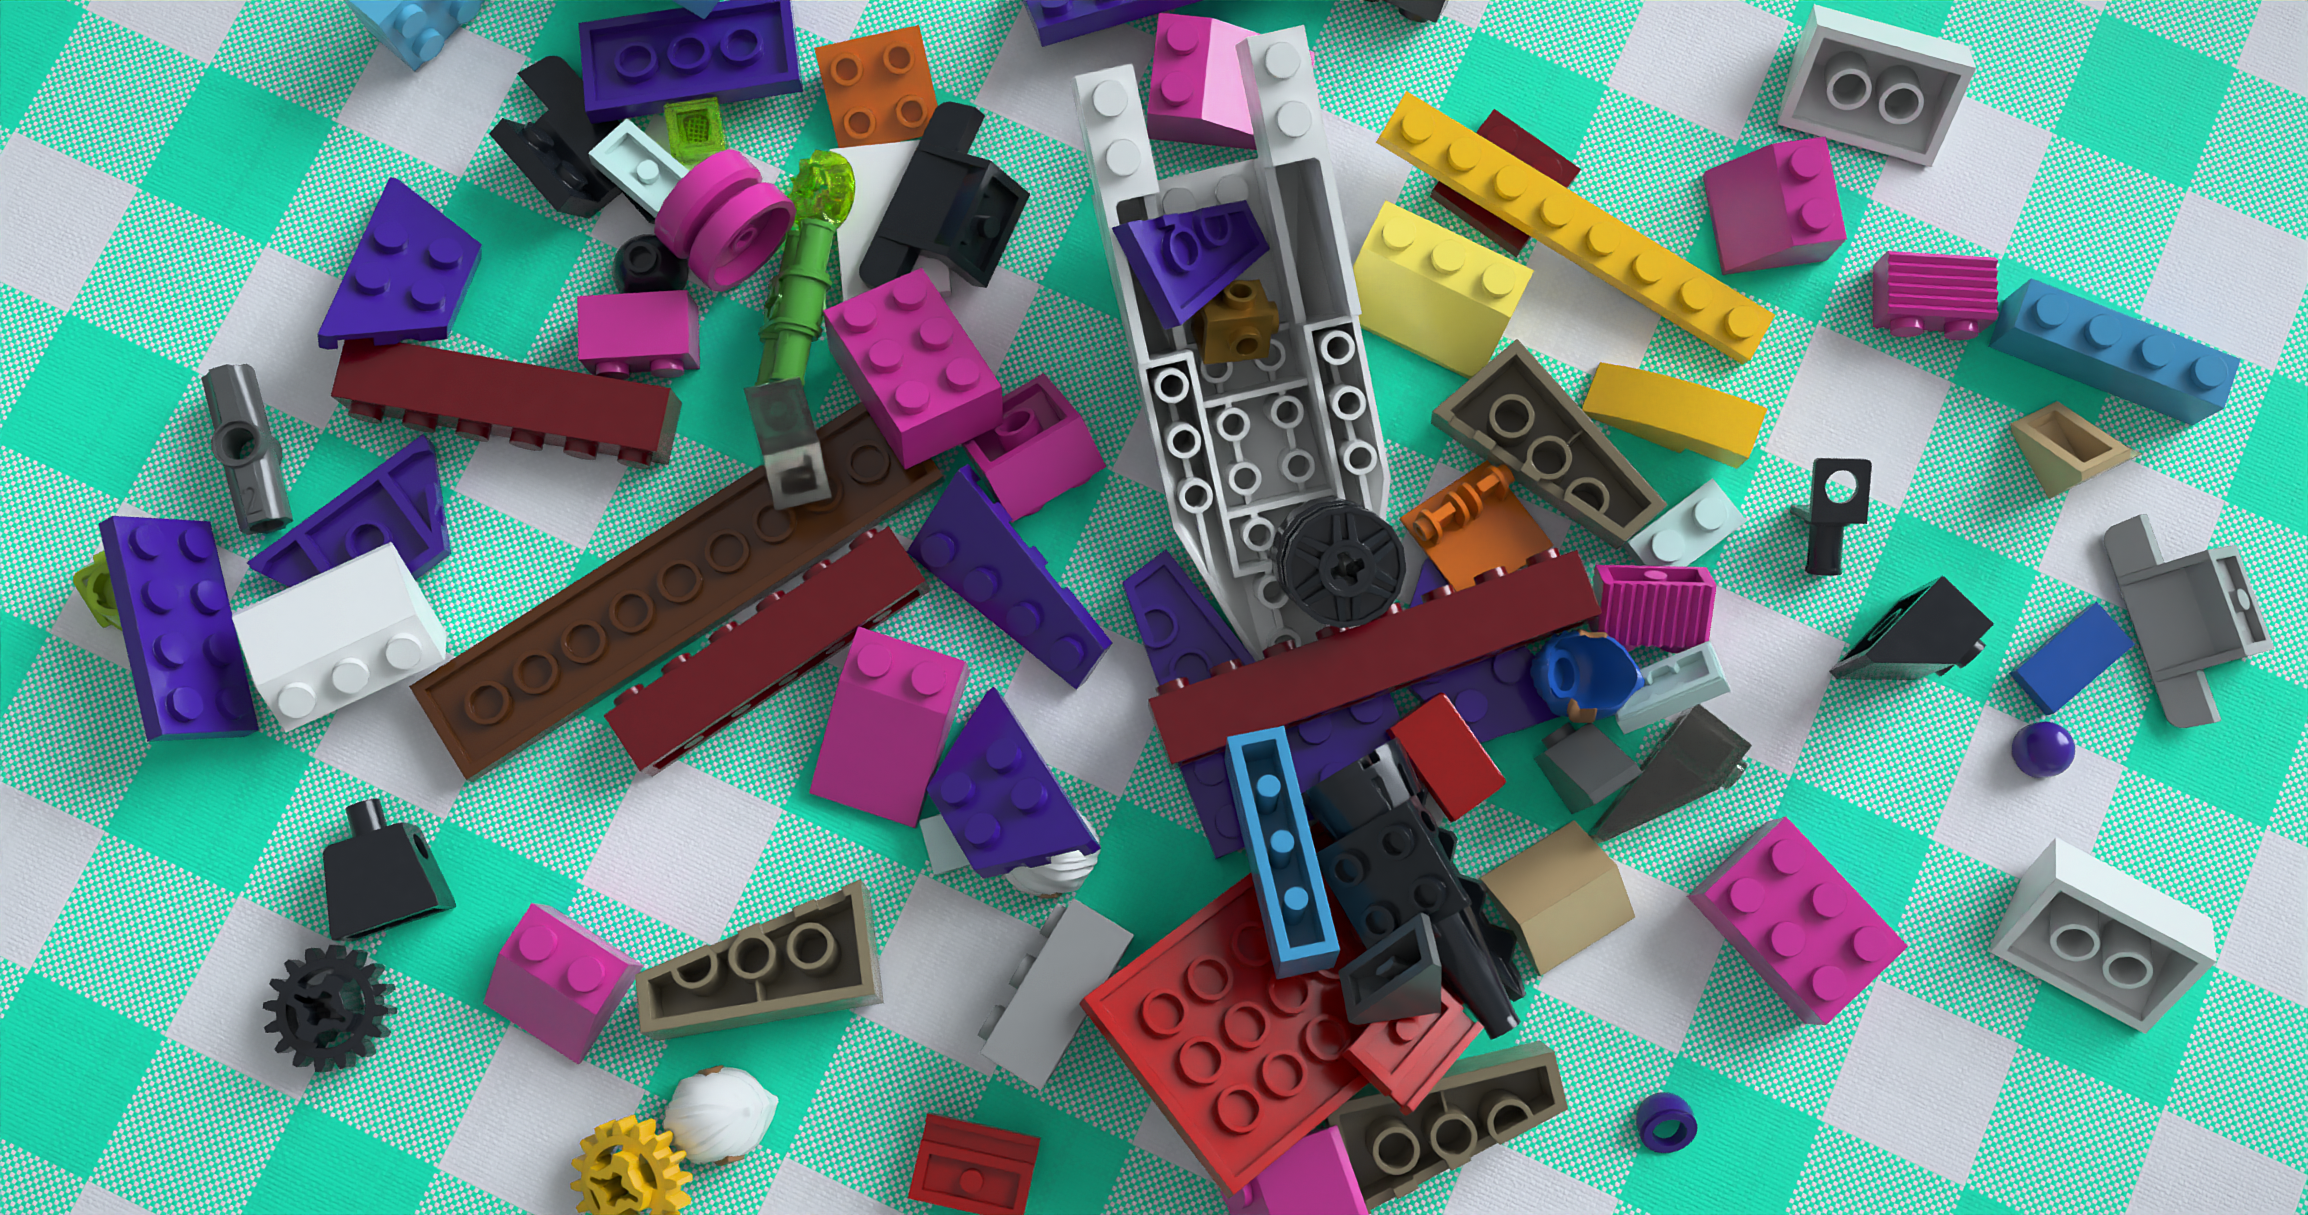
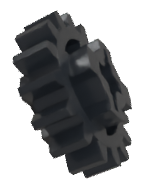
M329 945L326 954L321 948H308L305 950L306 964L300 960L288 959L284 965L290 975L289 978L271 979L269 985L280 993L277 1000L263 1002V1009L276 1012V1020L270 1022L264 1029L266 1033L280 1032L283 1036L274 1049L278 1054L296 1050L293 1066L308 1067L314 1061L315 1072H330L335 1063L339 1069L353 1068L356 1066L355 1053L361 1057H372L377 1053L373 1043L370 1041L373 1037L386 1038L390 1036L391 1031L382 1025L381 1022L383 1016L397 1014V1007L385 1005L384 996L389 995L396 988L394 984H379L377 979L385 970L383 964L372 963L364 966L368 952L352 950L347 955L346 947L343 945ZM329 969H335L333 974H326L322 983L318 985L307 983L317 974ZM361 990H362L363 995H364L365 1006H364V1002H363V999H362ZM331 998L330 1006L337 1010V1014L345 1018H330L331 1011L324 1006L325 1003L317 999ZM339 1032H351L354 1034L338 1046L326 1047L328 1042L335 1041Z

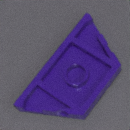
M390 177L317 334L319 348L326 350L338 349V340L373 338L374 346L397 344L406 339H414L420 342L448 339L481 260L482 244L399 179Z
M422 434L249 560L247 564L252 570L288 587H292L392 542L414 580H417L451 555L434 444Z
M1429 557L1422 564L1420 576L1408 609L1423 604L1421 595L1436 588L1449 585ZM1525 646L1406 687L1420 702L1439 692H1443L1480 744L1562 717L1552 713L1547 703L1538 695L1537 689L1534 688V680L1530 676V669L1535 655Z
M992 687L986 692L926 788L973 870L983 879L1008 874L1013 869L1021 866L1034 868L1051 864L1052 856L1077 850L1084 856L1096 853L1101 849L1100 845L1004 697L995 687Z

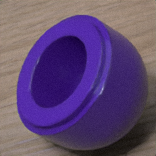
M2036 722L2018 731L2012 743V755L2016 765L2025 774L2034 778H2049L2063 773L2072 764L2075 757V743L2070 733L2064 727L2053 722Z
M1659 1092L1652 1094L1641 1103L1637 1111L1636 1125L1641 1141L1648 1149L1654 1152L1671 1153L1681 1150L1689 1145L1697 1134V1122L1691 1107L1684 1099L1673 1093ZM1664 1121H1680L1678 1130L1671 1137L1661 1138L1653 1133L1655 1127Z

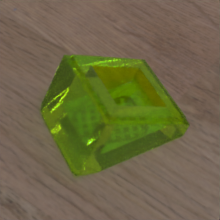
M718 97L664 105L671 155L683 166L698 164L715 153L729 149Z

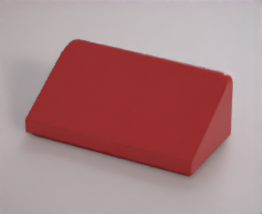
M1439 692L1421 701L1386 730L1392 740L1396 737L1400 739L1414 772L1424 786L1427 787L1428 792L1450 823L1462 817L1506 784L1502 773L1443 692Z

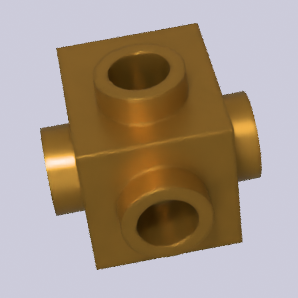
M1260 279L1232 281L1192 315L1191 331L1204 365L1268 358L1271 335L1277 334L1279 330L1277 305L1275 301H1268Z

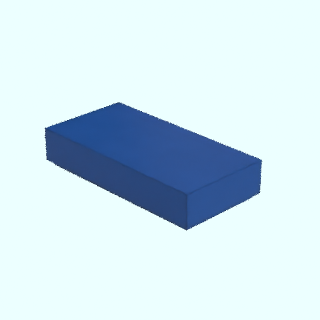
M2095 602L2082 610L2009 674L2047 716L2057 712L2135 644L2099 603Z

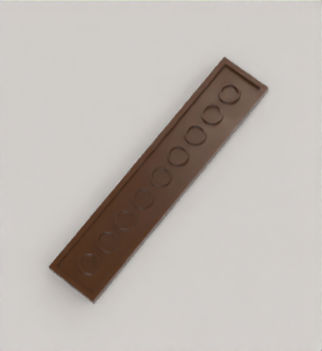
M860 402L409 687L465 779L474 782L851 542L862 533L945 482L944 476L932 458L905 470L868 410Z

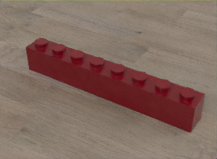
M1558 548L1548 549L1527 558L1526 563L1528 567L1509 574L1505 566L1488 570L1473 578L1475 586L1455 592L1452 584L1436 588L1421 595L1423 604L1406 610H1402L1400 603H1394L1384 614L1365 625L1351 629L1349 627L1339 628L1330 625L1315 632L1317 641L1300 647H1296L1294 640L1284 641L1262 651L1264 659L1243 666L1240 658L1233 659L1210 668L1211 678L1190 685L1188 678L1182 677L1156 687L1155 690L1158 696L1148 699V708L1170 770L1224 752L1226 740L1229 736L1284 726L1285 730L1549 638L1554 633L1560 634L1564 630L1569 631L1591 623L1602 614L1578 550L1560 556Z

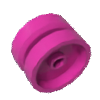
M728 149L715 153L697 164L676 184L664 200L656 216L654 233L659 241L677 258L689 259L688 266L692 272L711 291L723 292L747 280L772 258L785 241L786 232L791 230L797 210L793 202L774 184L762 182L759 170L740 151Z

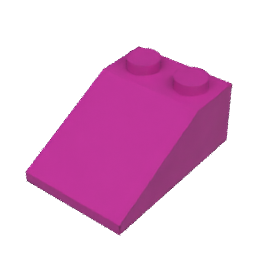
M1159 13L1147 112L1148 138L1257 150L1235 45L1247 37L1260 34L1214 18ZM1309 50L1312 67H1314L1315 52Z
M858 626L839 678L809 793L916 829L928 796L926 788L936 773L971 672L966 661Z

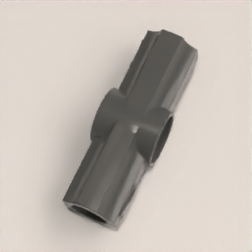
M225 364L209 369V372L201 377L214 427L211 450L215 458L224 466L239 529L246 535L268 534L284 529L288 523L294 520L280 470L283 458L282 447L279 441L271 435L255 370L248 364ZM254 439L255 446L249 456L240 459L242 447L246 442Z

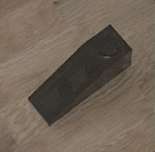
M1698 704L1683 710L1639 766L1643 773L1625 784L1587 834L1599 844L1716 791L1720 787L1728 790L1746 770L1748 764L1742 758L1752 745L1702 705Z

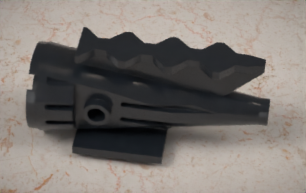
M1396 737L1375 749L1372 753L1356 760L1301 793L1306 809L1334 842L1316 853L1319 868L1367 950L1420 912L1428 915L1441 963L1442 977L1477 1021L1484 1026V1030L1492 1040L1509 1032L1521 1023L1511 1004V1001L1515 1002L1526 995L1521 975L1512 961L1517 937L1512 930L1489 923L1483 913L1488 888L1483 881L1459 873L1453 863L1458 838L1454 832L1439 828L1431 813L1425 808L1428 789L1427 787L1421 789L1405 748L1400 739Z

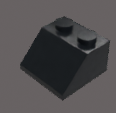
M1942 575L1902 596L1829 672L1836 679L1917 680L1932 673H1936L1940 677L1955 665L1961 669L1976 658L1986 646L1980 638L1994 623Z

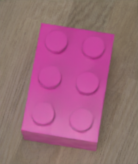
M919 268L823 310L829 351L905 470L1003 424L1001 384L923 268Z
M1786 816L1765 822L1687 895L1689 900L1804 1024L1827 1025L1908 947Z

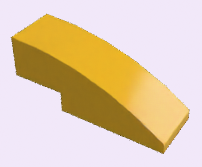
M1602 362L1599 363L1581 407L1582 411L1592 419L1677 453H1681L1686 448L1736 469L1749 459L1768 408L1696 383L1663 374Z

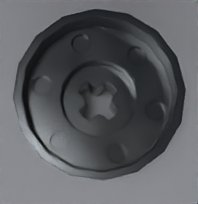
M1333 496L1309 500L1292 510L1276 530L1271 549L1273 575L1284 594L1319 623L1339 628L1365 625L1384 614L1400 594L1406 574L1404 547L1393 527L1374 512L1356 502ZM1340 553H1344L1351 559H1354L1353 562L1346 565L1347 575L1344 577L1331 570V568L1339 564L1337 555Z

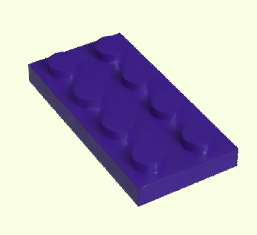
M792 0L721 1L717 3L705 19L681 7L578 23L585 112L591 124L803 92Z
M111 516L100 522L98 525L147 742L246 737L258 731L257 718L236 629L232 620L231 607L211 522Z
M1390 693L1285 730L1301 793L1392 740L1386 730L1396 723L1400 716ZM1225 751L1179 767L1215 860L1245 848L1224 761ZM1304 806L1308 822L1315 820Z

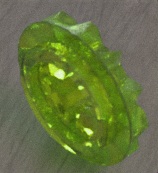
M815 149L811 159H800L799 174L789 177L793 183V189L787 197L793 202L797 210L794 223L798 224L800 231L801 220L805 218L818 219L834 225L837 230L848 217L854 202L856 188L854 172L848 160L841 154ZM821 184L827 186L828 189L822 190V193L817 194L814 201V192L820 189Z

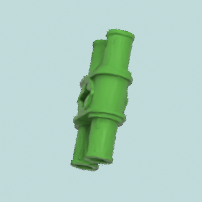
M805 218L801 220L800 231L789 230L786 232V242L779 274L773 276L769 281L768 289L770 291L764 305V325L759 328L758 332L764 348L757 382L754 385V389L762 393L787 396L789 395V388L804 387V377L811 342H816L822 335L823 329L820 326L824 316L823 310H826V292L832 286L831 276L826 272L836 227L822 220Z

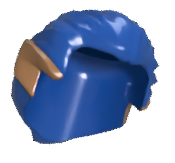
M1580 628L1577 631L1572 630L1570 633L1564 630L1560 635L1554 633L1551 639L1545 641L1540 651L1535 654V659L1532 660V667L1530 669V676L1534 680V688L1537 689L1538 695L1547 703L1552 713L1558 716L1569 717L1574 723H1592L1595 720L1614 716L1634 693L1644 687L1645 683L1639 667L1623 645L1608 636L1606 632H1587Z

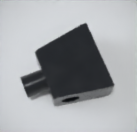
M380 799L361 801L345 808L353 838L328 845L323 851L329 930L332 940L353 942L456 907L454 897L422 831L417 825L401 822L387 826Z

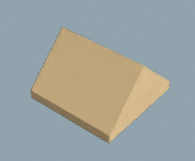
M1575 820L1478 878L1485 883L1488 888L1487 894L1509 929L1515 933L1518 944L1538 976H1542L1635 918L1618 866Z

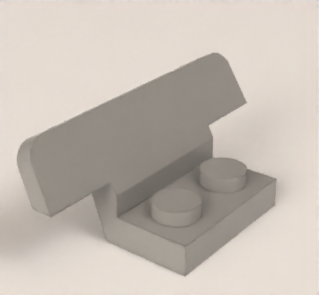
M2140 514L2111 526L2105 533L2104 546L2167 721L2178 728H2188L2222 721L2203 669L2275 649L2237 545L2209 549L2165 563L2147 514Z

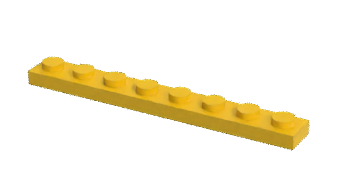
M1408 91L1401 98L1376 141L1380 146L1742 365L1752 359L1775 317V314Z

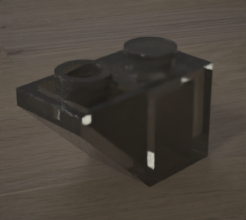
M796 376L743 388L768 494L775 510L831 498L819 440L800 377Z

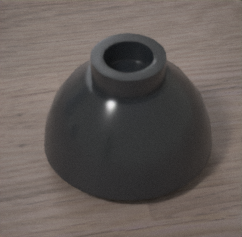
M652 234L638 235L626 241L617 251L612 266L613 280L620 294L683 290L689 274L687 260L677 258L659 241L656 235Z

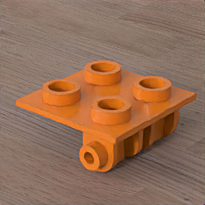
M919 25L814 48L839 148L895 143L923 136L938 104Z
M1486 460L1399 519L1448 584L1453 585L1455 592L1475 586L1473 578L1488 570L1505 566L1508 574L1518 571L1527 564V558L1554 546L1509 488V485L1515 479L1511 470L1504 464L1495 467Z

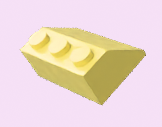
M1385 200L1353 266L1362 314L1358 315L1360 326L1368 332L1456 374L1471 379L1488 364L1534 270Z

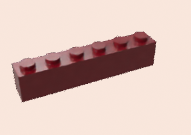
M373 338L344 340L331 392V397L349 409L348 416L364 422L380 424L384 416L402 419L401 424L403 426L422 432L434 433L437 426L456 429L455 434L474 441L488 442L490 435L510 438V444L527 450L542 451L544 444L564 447L563 453L580 459L596 460L597 453L618 456V463L638 469H650L651 462L669 465L682 402L672 389L667 387L402 342L374 346Z
M888 526L880 532L874 528L862 533L849 544L850 552L833 563L830 559L817 563L803 574L802 579L804 582L787 594L780 590L767 596L755 607L758 612L740 625L733 621L722 626L708 638L711 643L693 656L690 653L677 656L661 669L662 677L647 687H644L642 684L635 685L616 697L613 701L616 707L604 714V717L639 771L652 777L852 644L858 626L873 630L930 592L931 589L925 578Z

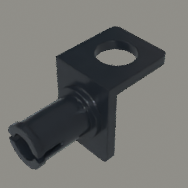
M1816 458L1814 460L1810 505L1792 504L1790 506L1791 514L1804 519L1806 524H1810L1805 572L1825 576L1842 574L1841 561L1844 527L1850 526V524H1867L1872 471L1870 460L1861 458ZM1845 470L1850 472L1856 481L1855 492L1845 502H1833L1826 494V482L1833 473Z

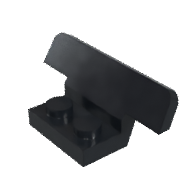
M547 56L518 72L517 74L549 111L541 115L535 123L528 122L526 125L502 118L489 135L557 212L590 219L618 195L623 193L650 224H655V217L591 164L588 153L621 123L618 120L591 124L585 112L583 81L566 61L558 56Z
M949 101L940 104L935 109L860 265V278L868 288L874 289L910 273L919 255L939 259L972 286L987 288L1030 193L992 161L967 154L985 117L976 107Z

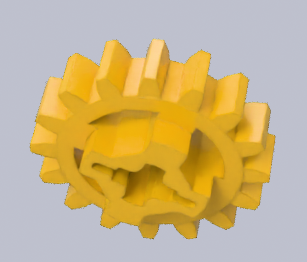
M628 1115L617 1121L614 1119L594 1128L595 1134L582 1139L579 1143L585 1154L572 1159L571 1165L581 1172V1178L570 1183L572 1190L583 1192L584 1200L576 1206L578 1213L590 1210L592 1215H640L641 1211L651 1208L652 1211L649 1215H681L678 1210L691 1204L692 1198L687 1193L681 1191V1185L693 1180V1175L686 1171H680L678 1164L683 1161L687 1154L685 1150L672 1152L669 1145L674 1134L670 1130L658 1136L655 1134L656 1120L650 1118L638 1123L635 1115ZM617 1145H623L622 1151L611 1154Z

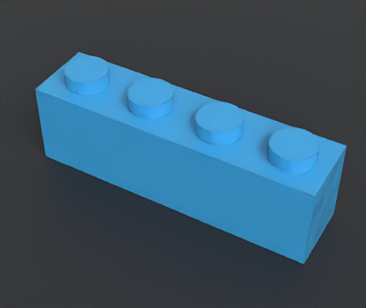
M2032 278L2005 299L1988 346L2192 426L2225 408L2241 360Z
M1280 726L1229 736L1226 740L1224 761L1276 979L1334 968L1340 948L1285 728Z

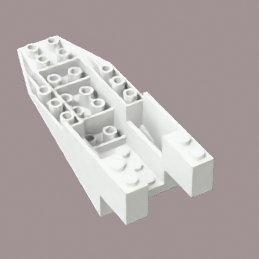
M1304 25L1247 37L1235 45L1258 158L1158 180L1133 64L1130 63L1076 75L1070 81L1095 195H1091L1172 526L1245 648L1256 662L1264 659L1262 651L1268 647L1288 640H1294L1296 647H1300L1317 641L1315 632L1330 626L1319 623L1301 610L1284 594L1273 575L1271 549L1278 527L1292 510L1307 501L1332 496L1356 502L1374 512L1386 522L1391 482L1358 316L1362 314ZM1246 200L1270 250L1235 280L1260 279L1268 301H1275L1277 305L1279 330L1277 334L1271 335L1268 358L1204 365L1191 331L1192 316L1182 325L1164 330L1112 228L1127 222L1144 221L1163 215L1186 213L1205 207ZM1340 553L1337 555L1339 564L1331 568V570L1344 577L1347 575L1346 565L1353 562L1354 559H1351L1344 553Z

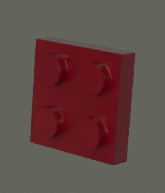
M1496 109L1491 112L1476 132L1567 189L1581 171L1578 166ZM1440 181L1431 192L1430 197L1515 257L1519 255L1532 238Z

